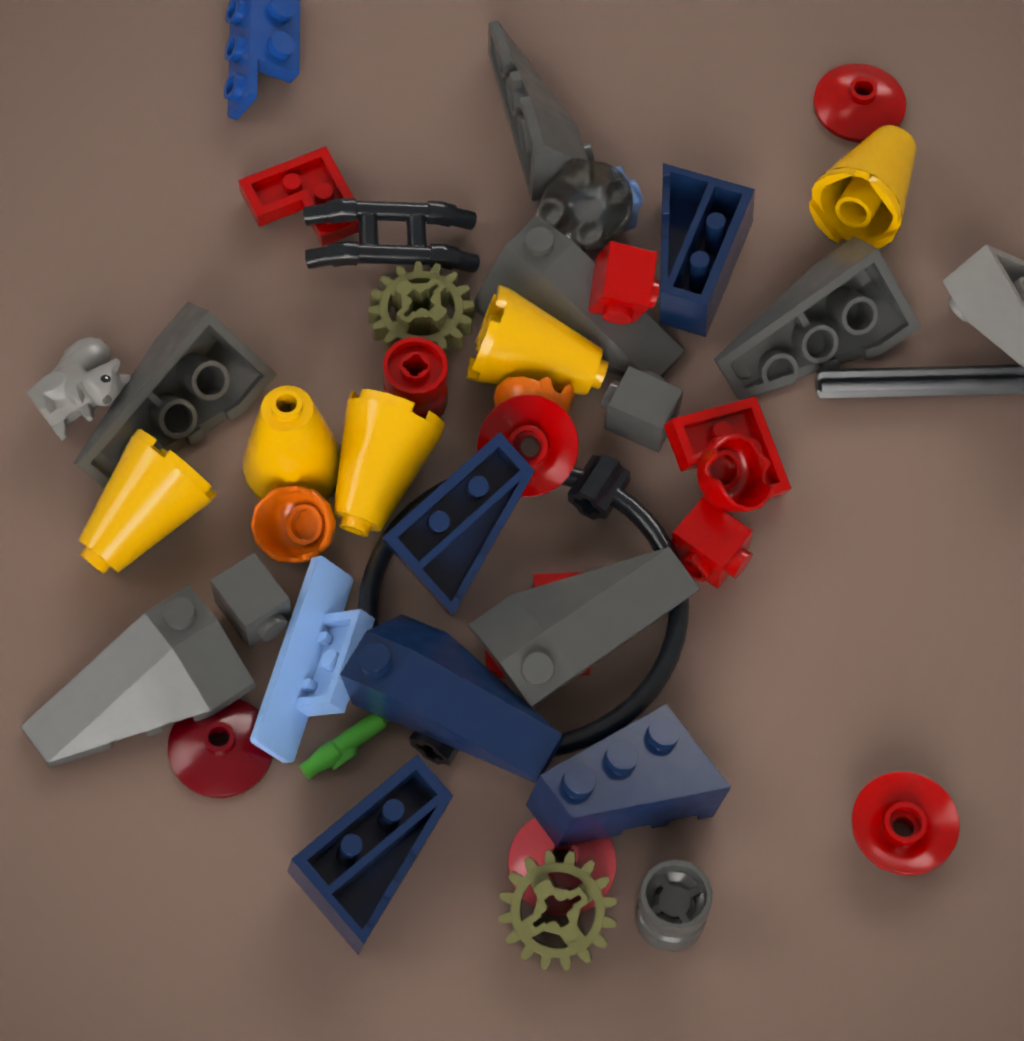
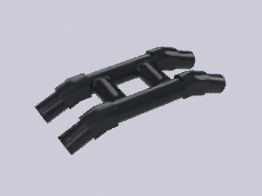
M340 198L328 200L324 204L305 206L303 208V216L307 226L331 222V224L355 222V220H358L359 243L343 241L328 244L326 247L305 250V260L309 269L331 265L333 267L357 266L358 263L415 265V262L420 261L422 265H429V267H433L436 263L441 264V268L448 270L454 268L475 273L478 270L480 258L477 254L461 251L458 247L446 244H430V246H427L426 224L445 227L455 226L467 230H472L475 227L477 221L476 213L457 208L455 204L443 201L415 203L356 201L355 198ZM378 221L406 222L408 245L379 244Z

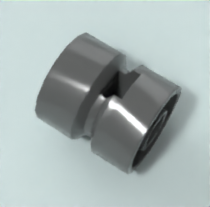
M673 859L661 862L648 871L641 885L635 914L638 932L648 944L659 950L675 952L687 949L700 937L711 908L713 891L709 879L699 867L688 861Z

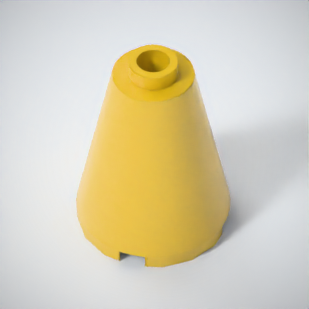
M893 125L882 126L816 180L811 190L812 198L809 201V212L816 226L829 239L839 244L841 239L848 241L856 237L878 249L892 242L902 224L917 151L913 137L900 127Z
M499 285L497 287V295H493L475 341L478 353L476 358L470 357L466 379L499 385L507 377L524 376L537 381L544 377H549L556 392H562L566 385H572L575 394L587 395L591 387L596 389L601 387L609 362L602 359L603 349L515 291Z
M280 386L271 390L261 403L243 454V472L246 483L260 500L270 490L277 487L302 486L316 490L325 499H328L334 491V486L337 483L341 446L307 392L296 386Z
M362 389L359 396L354 390L350 392L346 405L333 508L334 516L341 520L339 525L341 529L362 537H368L370 531L378 532L382 530L442 438L445 430V422L431 411H428L426 419L412 411L415 405L414 402L386 392Z
M137 429L130 438L78 539L85 546L79 555L102 574L109 567L119 573L210 504L218 495L217 492L210 489L212 486L171 450L157 449L154 446L157 439L142 429Z

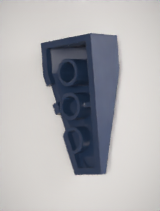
M403 614L367 630L340 673L353 705L534 783L537 782L541 774L545 773L563 741V736L557 729L447 632Z

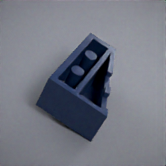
M663 163L660 324L703 337L707 336L753 223L755 189Z
M499 432L383 536L381 540L450 616H454L465 593L485 561L487 554L535 470Z
M665 704L541 774L526 806L558 848L621 835L623 830L647 825H651V828L654 829L667 826L672 820L697 816L698 820L713 817L731 789V786L668 705Z
M418 755L337 820L290 861L287 871L357 955H359L453 797Z

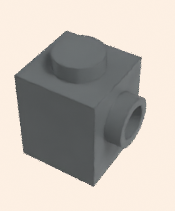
M629 366L620 382L613 380L610 383L602 400L601 407L607 409L605 429L659 453L667 438L663 425L669 420L678 417L683 389L667 383L660 375L654 372H642Z
M255 552L211 579L215 603L249 648L261 640L263 642L271 641L285 631L292 616L290 598Z

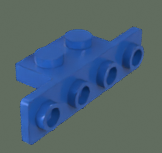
M230 0L226 11V22L230 23V34L225 48V59L229 61V73L224 86V98L228 99V118L238 120L256 100L258 72L292 83L300 74V0Z

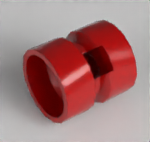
M409 337L395 342L387 350L383 359L384 392L414 402L415 405L412 411L426 419L428 411L433 412L440 418L444 414L448 403V364L445 353L432 340L422 337Z

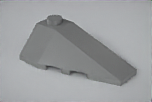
M986 244L943 280L945 287L951 295L948 302L953 312L961 320L969 322L1024 368V260Z

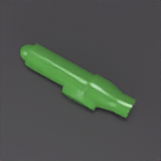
M374 713L368 714L333 740L327 741L320 746L309 759L299 765L300 770L309 780L316 774L329 768L333 770L338 769L359 753L357 749L359 746L384 730L389 720Z

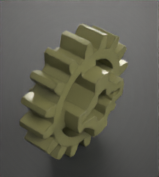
M417 261L414 265V272L409 273L399 265L396 267V279L393 280L383 275L380 278V290H371V307H368L369 324H372L373 339L375 341L384 339L385 353L395 342L409 337H422L432 340L440 346L447 357L448 346L460 351L463 348V335L471 336L475 305L473 301H470V288L468 285L458 286V274L455 271L446 277L442 276L441 264L436 263L431 271L428 272L423 271L421 262ZM448 303L454 312L452 319L448 317V310L446 309ZM391 306L395 308V322H392L389 316Z
M549 849L545 852V864L539 866L537 861L529 856L524 860L528 874L523 876L518 872L512 871L508 875L516 889L514 892L502 891L500 893L499 899L511 904V910L500 914L498 919L501 923L513 924L514 930L505 939L508 944L519 940L525 944L520 958L525 961L536 952L541 955V969L545 970L550 965L552 958H560V963L564 971L571 968L573 955L578 954L586 964L592 960L589 949L592 943L604 949L608 945L607 939L600 933L602 927H616L617 920L609 915H605V910L618 904V900L615 896L603 895L602 889L608 885L611 879L607 875L595 880L591 875L596 863L593 859H590L583 867L575 865V851L569 850L564 862H559L553 849ZM549 873H567L577 877L583 883L574 888L557 885ZM531 884L537 896L534 912L523 919L522 900L528 886ZM554 895L558 901H564L567 898L571 900L577 895L581 896L567 912L568 922L562 923L558 917L551 920L547 918L540 923L536 922L545 914L544 912L550 906L547 897ZM594 900L595 919L591 929L585 934L579 922L582 907ZM543 931L561 936L567 946H551L539 941L534 936Z

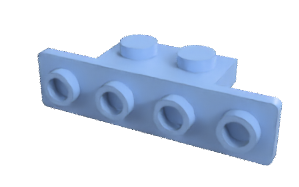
M323 556L311 558L250 736V741L253 745L282 763H291L295 760L310 716L345 713L350 698L340 673L365 632L372 629L375 618L362 609L344 611L353 585V577Z

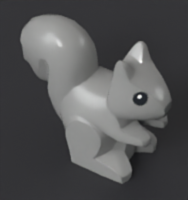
M84 337L76 340L63 352V356L57 366L26 392L61 441L68 436V423L76 420L81 415L87 421H92L95 409L98 406H109L112 404L124 386L131 380L130 375L118 374L120 360L115 358L110 361V348L106 342L97 337Z

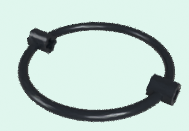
M606 454L601 456L592 455L583 470L574 467L570 476L561 484L571 487L568 492V502L573 504L580 514L593 520L597 518L606 520L614 507L640 530L653 551L670 547L680 560L674 544L662 525L642 503L625 491L630 482V472L620 464L619 460ZM447 479L426 490L410 502L389 524L372 550L364 570L358 600V609H362L375 618L372 628L379 625L378 605L380 589L389 562L394 555L381 539ZM689 598L668 612L665 637L659 655L641 684L628 698L599 719L582 727L561 733L563 741L554 757L590 747L623 729L642 714L657 698L670 679L685 643L689 623ZM416 731L409 738L412 747L418 750L424 758L437 765L446 764L450 766L459 751Z

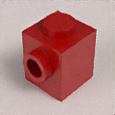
M610 241L595 258L588 312L603 315V319L607 322L623 325L631 322L635 323L648 309H652L657 301L660 287L659 280L654 279L657 252Z
M704 497L700 499L672 533L671 541L675 546L682 565L690 576L700 582L707 581L717 589L729 575L736 579L744 571L753 553L748 551L753 530L724 510L708 503Z

